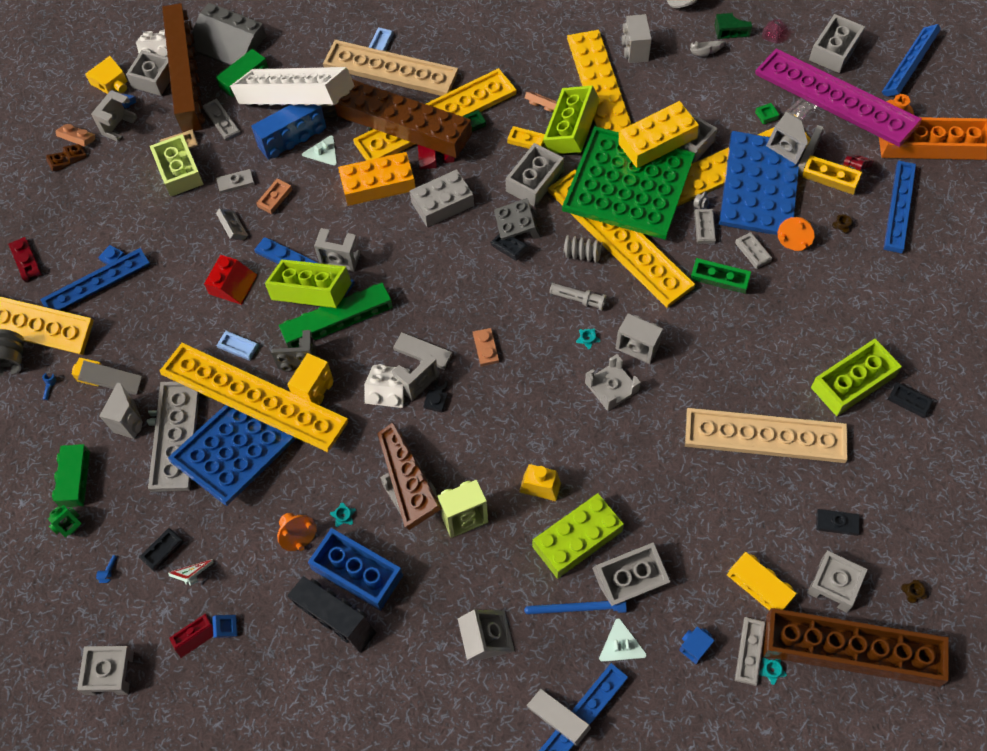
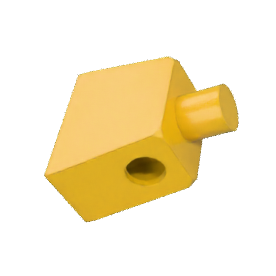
M110 56L85 74L92 86L107 94L111 90H117L119 93H124L127 90L125 83L128 81L121 68Z
M528 465L519 492L556 501L561 485L557 471L543 466Z

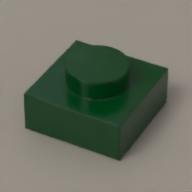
M479 110L463 116L471 119L472 132L486 126V121Z

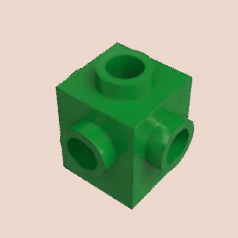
M64 505L56 507L48 518L51 522V525H49L50 529L56 535L61 533L65 538L73 534L82 523L77 519L80 515L72 507L67 509Z

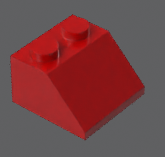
M220 254L204 285L209 295L242 305L257 274L237 259Z

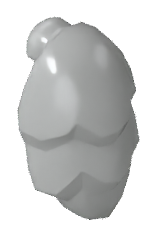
M725 41L691 43L690 51L695 56L706 57L723 48Z

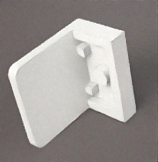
M160 30L159 33H153V31L143 32V35L136 42L138 53L143 50L168 57L165 30Z
M383 364L372 366L365 382V404L403 408L404 384L393 376L392 370L396 367Z

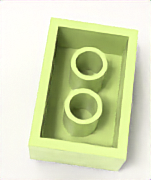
M183 134L150 146L170 197L204 185Z
M477 480L463 482L460 487L453 490L446 489L438 495V501L442 507L440 510L441 517L451 538L488 523L487 502Z

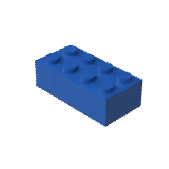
M291 104L253 124L251 127L259 149L269 160L278 157L285 150L292 149L296 144L307 141L314 134L323 132L326 124L320 105Z
M333 528L329 530L308 561L310 568L314 572L380 611L403 577L400 567Z

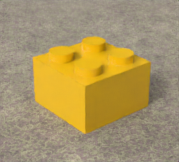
M307 353L288 382V387L291 393L320 405L326 389L329 390L333 385V377L327 361Z

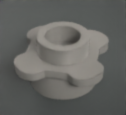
M707 192L697 194L694 199V207L706 209L709 205Z

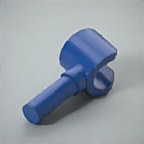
M45 373L42 376L46 384L43 400H48L50 389L56 383V378L52 374V377L48 379L49 377Z
M112 556L105 571L97 572L96 579L99 580V583H108L111 580L106 578L111 577L112 567L117 556Z

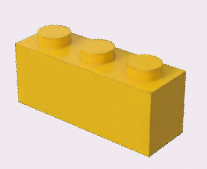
M810 155L803 171V178L854 195L862 172Z
M747 552L739 558L727 574L728 577L768 610L771 608L784 610L797 594L791 585L782 582L777 578L774 571L762 566L754 555H749Z

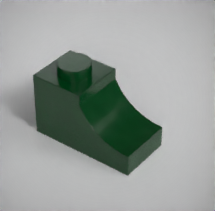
M733 13L716 14L714 26L717 39L750 37L752 30L751 22L739 20L733 16Z

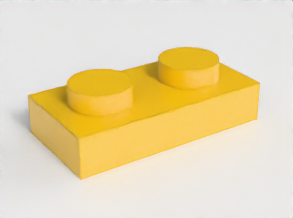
M513 126L507 143L530 149L534 143L543 146L545 134Z

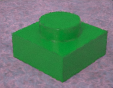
M772 103L756 108L755 113L763 125L779 119V113Z

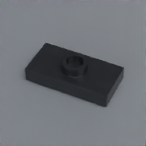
M500 234L490 242L494 248L515 261L529 250L528 245L514 237L502 240Z
M896 382L887 399L922 418L926 416L933 402L932 399Z
M817 509L816 530L858 536L859 514Z
M168 528L139 558L155 572L184 541L173 530Z

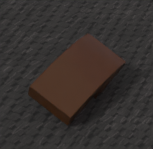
M79 144L64 146L63 152L46 155V161L53 172L86 158V153Z

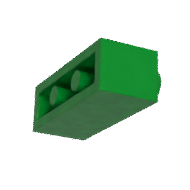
M251 49L216 77L219 88L231 97H234L235 95L230 86L252 69H269L266 58Z
M696 258L691 274V280L743 294H746L751 277V271Z
M84 444L60 446V452L57 454L58 469L54 474L56 485L55 490L52 492V499L59 507L63 505L65 507L84 506L90 451Z

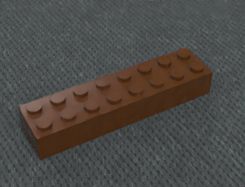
M182 3L162 6L174 115L182 133L192 129L193 131L203 130L202 124L205 123L203 113H201L203 104L199 100V96H202L201 90L197 83H200L198 73H196L198 64L196 59L194 60V57L197 56L196 50L192 45L195 43L193 33H191L193 25L191 20L188 21L187 9L184 10Z
M353 79L354 87L349 91V94L341 97L339 102L335 104L338 117L457 158L472 135L471 119Z
M771 608L766 615L763 657L941 687L948 682L949 637Z

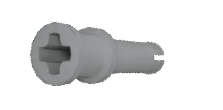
M555 283L551 284L549 291L550 294L582 302V305L586 307L588 305L599 308L600 311L603 310L607 297L605 294L601 296L592 293L590 290L584 292Z

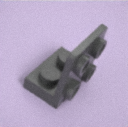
M528 198L494 210L502 240L525 232L531 234L533 239L540 238L534 211Z
M303 330L302 338L299 339V348L272 349L271 354L278 369L288 372L298 368L307 353L316 357V345L310 330Z

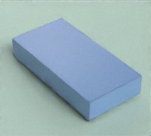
M378 27L369 48L386 51L394 31Z
M225 331L216 346L219 349L250 361L259 344Z

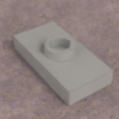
M250 169L216 178L220 194L254 186Z
M695 209L697 244H715L716 235L713 209Z
M752 232L736 239L735 244L755 269L771 262L772 257Z

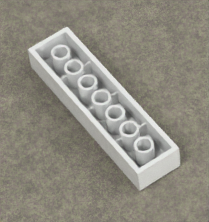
M347 67L252 69L230 87L239 104H316L317 106L329 104L332 106L337 104L341 97L349 94V91L354 87V83Z

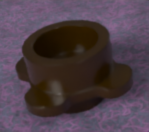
M842 214L836 217L837 220L833 222L832 227L842 230L843 233H848L849 227L854 222L850 216Z
M913 580L909 584L904 583L901 586V590L907 595L909 603L913 604L916 600H924L927 597L925 588L919 580Z

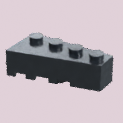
M303 576L287 597L293 604L315 620L317 619L328 630L333 628V632L346 643L349 641L355 650L361 653L376 634L375 630L366 620L367 615L358 608L356 611L352 609V605L345 599H337V595L329 588H326V590L322 589V585L315 579L309 580Z

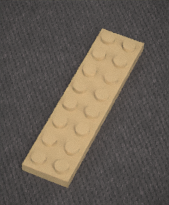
M334 40L323 62L324 68L347 67L351 75L440 96L450 92L458 74V68L339 40Z
M687 408L685 447L846 463L847 424Z

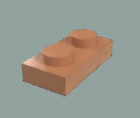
M532 91L526 92L525 99L530 100V104L535 106L540 104L545 106V110L554 111L557 101Z
M65 124L56 130L57 137L84 147L95 140V134L76 128L71 124Z
M276 179L258 200V208L273 214L292 191L291 185Z
M491 328L473 331L480 366L499 363Z

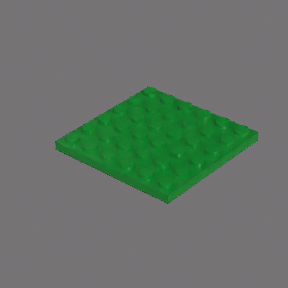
M594 126L562 205V211L666 240L694 160L695 152L677 148L636 168L619 145V132Z

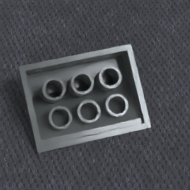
M208 3L200 12L192 31L195 43L192 45L195 47L196 52L230 66L251 49L256 50L266 38L262 23L212 3Z

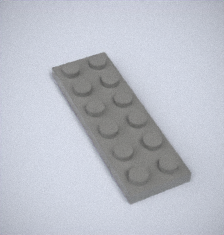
M160 382L148 484L150 492L190 491L191 478L169 462L168 457L196 432L200 393L178 382Z

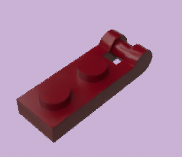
M847 155L843 166H851L861 172L862 169L872 167L874 160L860 155Z
M26 237L8 244L24 282L30 281V278L34 276L39 277L42 275Z

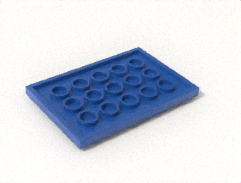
M732 131L719 225L778 235L777 232L780 224L784 220L794 217L799 161L797 164H794L767 147L766 145L770 137Z
M225 405L175 450L168 459L174 466L224 505L228 506L297 438Z

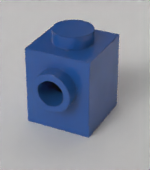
M696 627L694 631L689 629L682 638L684 643L679 651L697 664L712 646L714 640L712 635L703 628Z

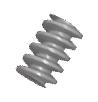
M567 235L564 244L565 256L569 258L572 254L573 259H577L579 255L581 261L587 257L588 262L594 257V262L598 263L603 241L599 246L597 240L593 244H591L590 239L584 243L583 237H581L579 242H577L576 236H574L572 241H570L569 235Z

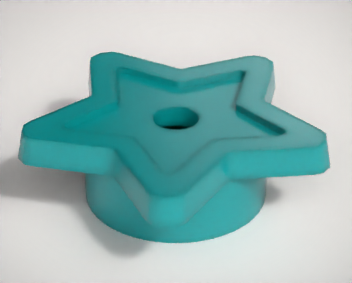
M594 328L579 329L580 337L576 340V343L584 344L587 349H590L593 343L600 342V339L596 337Z
M340 503V506L335 511L330 512V515L336 519L335 526L339 527L343 523L352 525L351 516L356 509L348 508L344 503Z
M764 657L762 658L763 668L759 671V675L768 677L772 685L776 683L778 677L787 676L786 672L782 670L780 659L768 660Z

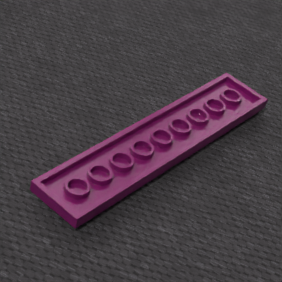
M775 49L755 70L757 76L898 147L921 124V118L779 49Z

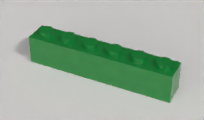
M383 283L342 298L336 308L321 306L312 312L304 313L292 320H286L279 325V328L288 348L300 347L299 339L302 338L303 330H310L315 341L393 307Z

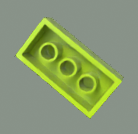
M593 85L562 88L543 138L545 145L551 152L555 154L582 152L600 101Z
M283 259L265 282L271 300L333 308L338 306L352 284L346 266Z
M873 339L817 376L811 389L838 416L895 378L902 366L876 339Z
M597 493L535 537L532 547L558 579L619 535L623 530L624 524Z

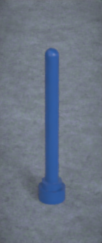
M626 600L611 606L609 601L526 606L524 611L526 614L613 609V611L618 613H626Z

